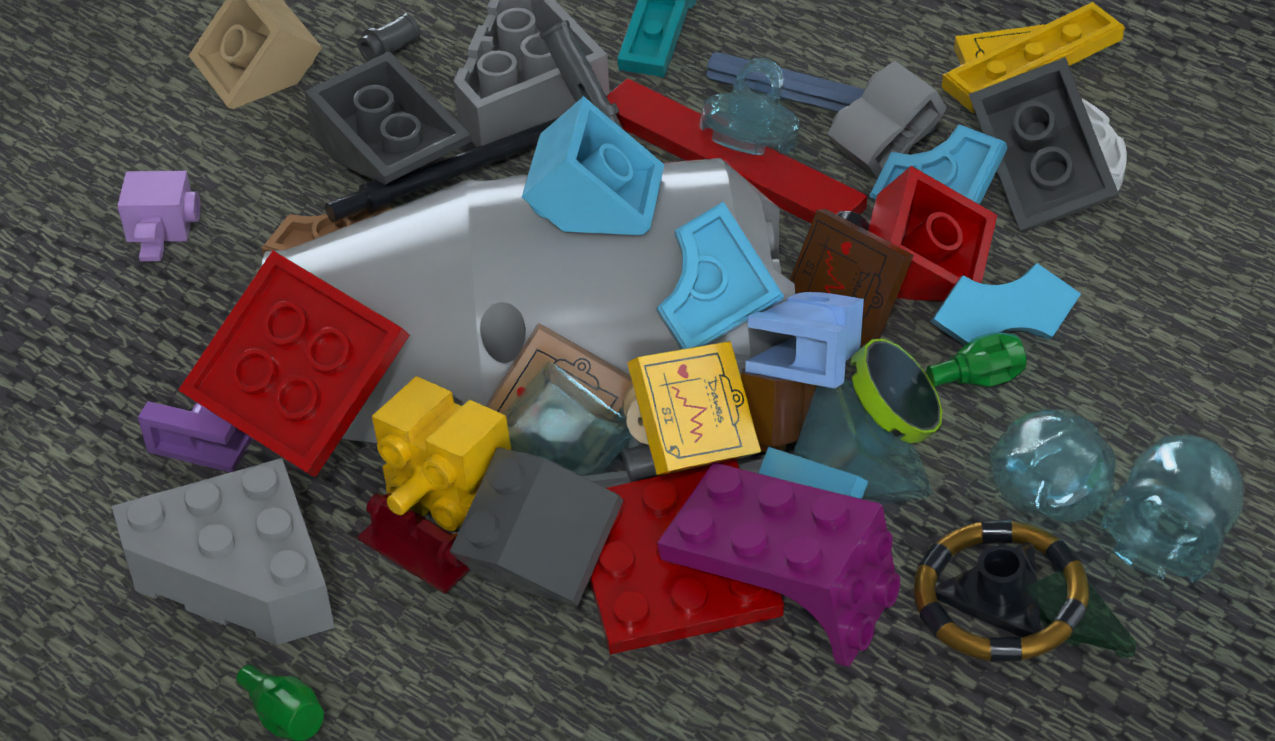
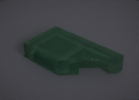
M1062 571L1025 586L1034 600L1038 599L1040 621L1045 628L1052 623L1067 599V582ZM1088 582L1089 601L1087 611L1074 632H1071V636L1063 643L1080 646V643L1114 650L1116 651L1115 656L1127 659L1134 656L1137 642Z

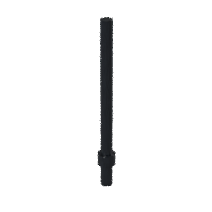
M558 118L414 170L387 184L377 180L364 183L359 186V191L326 203L325 210L331 222H336L363 211L372 214L390 207L392 200L537 146L540 134Z

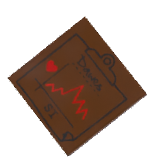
M820 209L815 213L790 281L795 284L796 294L822 292L864 299L861 348L872 339H880L914 255L827 209Z

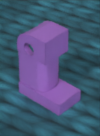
M148 401L138 416L147 452L227 472H234L253 439L198 403L195 404L192 411Z

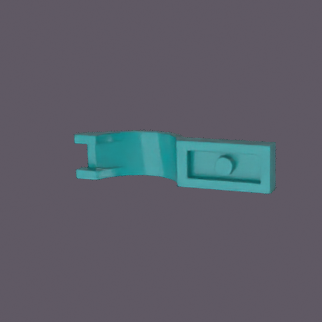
M638 0L617 58L618 70L665 77L688 8L691 9L697 0Z

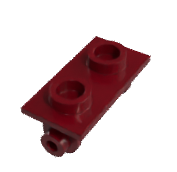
M377 493L373 495L366 506V512L371 515V524L357 536L358 540L446 594L470 570L450 553L458 534L448 533L412 510H408L404 515L395 514L387 504V498L391 493L385 495Z

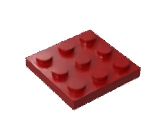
M272 250L178 391L310 476L316 478L410 334L399 325Z
M737 459L718 463L740 469ZM711 465L606 488L618 494L624 501L589 582L610 655L783 617L784 603L781 594L776 591L665 561L661 558L657 544Z

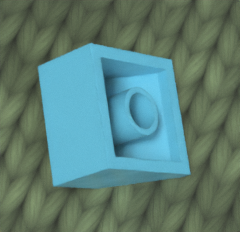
M583 96L540 134L522 198L529 203L536 214L549 219L563 232L643 235L651 227L664 164Z

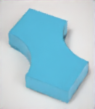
M1038 263L1033 265L1020 279L1002 285L982 284L963 275L958 279L930 322L964 346L975 337L993 332L1003 333L1007 331H1024L1049 340L1058 330L1081 293Z

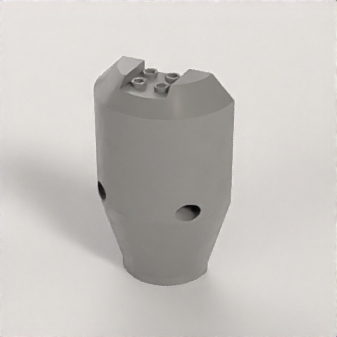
M721 158L663 163L664 169L651 227L645 234L563 232L549 219L536 214L529 203L522 198L528 175H518L496 180H466L293 248L275 250V252L399 325L410 334L342 437V439L377 443L372 415L416 376L451 391L453 402L463 406L467 401L472 400L486 406L538 323L629 375L627 362L634 358L681 350L656 311L657 307L674 292L682 274V253L674 235L675 230L723 201L783 293V300L776 305L787 301L788 297L796 293L795 284L781 274L779 261V207ZM266 251L264 253L262 265L264 264V262L266 261V259L272 251ZM748 322L712 344L731 341L734 354H748L752 358L795 336L748 328ZM623 406L596 447L627 444L628 427ZM510 439L512 451L525 454L534 453Z

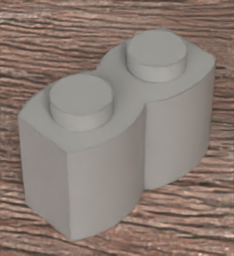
M894 61L871 76L861 98L842 108L836 114L827 135L840 152L874 178L878 179L890 153L908 154L912 145L920 141L935 127L947 107L937 90Z

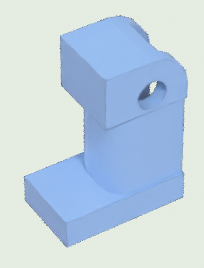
M804 292L794 294L788 297L787 301L764 312L758 311L748 316V328L788 334L795 337L789 338L746 360L745 372L834 389L842 385L845 378L846 360L850 359L860 349L864 299L831 293Z

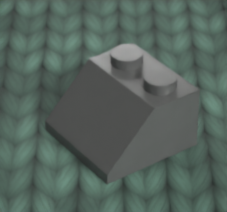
M497 447L450 553L482 580L578 606L624 500L618 494L546 458Z

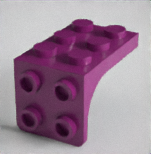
M714 462L657 543L662 560L767 588L794 600L809 611L821 624L829 638L835 663L846 667L852 664L860 650L864 651L868 648L874 635L876 622L885 608H890L894 605L900 590V576L898 573H895L891 552L892 534L887 531L882 504Z

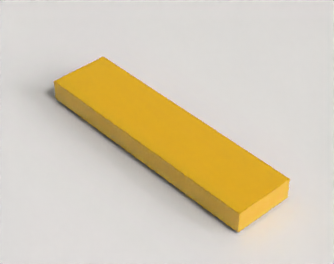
M1091 2L942 75V89L971 113H975L969 97L970 93L1066 57L1070 66L1123 40L1125 26Z

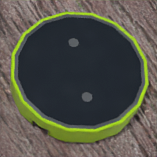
M872 339L854 353L850 366L854 365L857 368V373L851 376L854 390L865 410L881 428L888 432L896 428L899 432L903 433V437L900 440L907 443L922 442L936 432L942 424V408L939 397L928 375L911 355L899 345L886 339Z

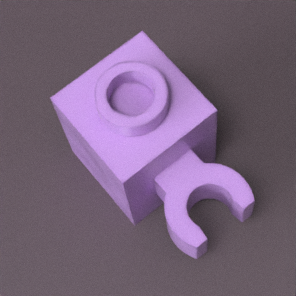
M126 171L118 202V210L126 241L141 242L140 261H161L164 241L188 240L191 222H198L200 219L201 205L199 193L191 191L187 171Z

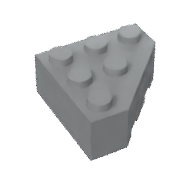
M490 0L487 6L488 15L483 25L478 26L469 45L467 62L464 68H459L454 79L458 122L471 134L473 144L479 147L558 118L576 103L544 40L541 39L539 34L562 21L568 20L569 26L606 96L609 94L608 55L555 0Z
M282 458L112 506L136 592L155 599L159 595L184 604L186 611L223 625L231 622L255 631L257 638L276 645L335 628L326 583Z

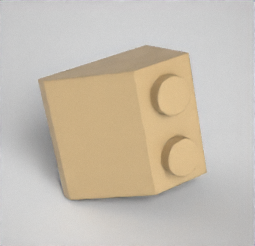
M225 0L189 54V57L226 106L235 109L298 84L305 72L313 64L322 46L283 0Z

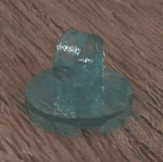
M755 58L747 62L738 73L732 93L712 95L704 101L699 127L702 131L706 128H711L714 130L713 141L735 151L764 155L766 146H779V154H783L795 147L800 121L793 112L779 104L784 84V76L781 69L775 62L767 58ZM754 71L766 74L771 80L772 91L764 95L752 92L746 82L747 75Z

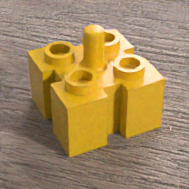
M418 376L414 377L372 415L377 449L380 456L386 462L382 468L386 482L387 494L391 493L387 498L390 510L397 515H404L408 510H412L422 516L430 511L436 523L445 530L455 531L457 528H461L497 447L511 450L506 415L472 400L467 401L463 406L453 402L451 391Z

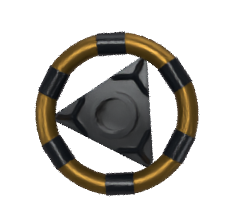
M989 520L958 528L942 537L930 547L917 567L914 580V598L922 621L937 639L952 649L965 655L991 662L1022 661L1053 650L1074 634L1087 612L1089 584L1081 560L1063 540L1030 524L1011 520ZM981 543L1021 544L1015 548L1008 545H993L986 548L979 555L976 567L936 586L937 579L951 558L968 547ZM1034 549L1046 555L1049 561L1064 576L1067 586V598L1052 623L1042 630ZM938 601L1020 637L985 638L969 633L955 624Z

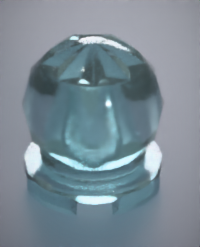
M1191 434L1164 436L1144 450L1134 460L1128 482L1114 493L1105 509L1102 526L1103 529L1109 527L1110 533L1117 541L1113 551L1129 567L1164 580L1168 572L1175 576H1190V583L1196 582L1211 572L1224 544V536L1234 527L1239 519L1243 507L1245 483L1236 462L1217 441Z

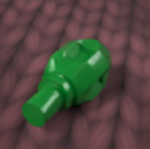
M993 332L975 337L961 348L956 355L950 356V360L927 366L926 374L934 387L956 381L959 384L967 383L989 388L1007 383L1023 372L1027 365L1026 352L1018 336Z
M251 664L245 665L239 670L236 676L237 684L249 693V698L262 725L272 734L285 740L305 741L319 730L324 718L323 708L313 690L300 679L293 676L264 674Z

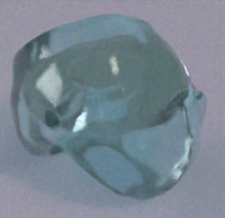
M1042 409L1026 413L1009 425L1007 431L1000 436L998 442L992 447L989 455L994 481L1002 496L1010 504L1024 510H1038L1059 521L1079 522L1097 512L1108 500L1114 488L1116 468L1114 451L1101 438L1098 429L1091 422L1070 410Z

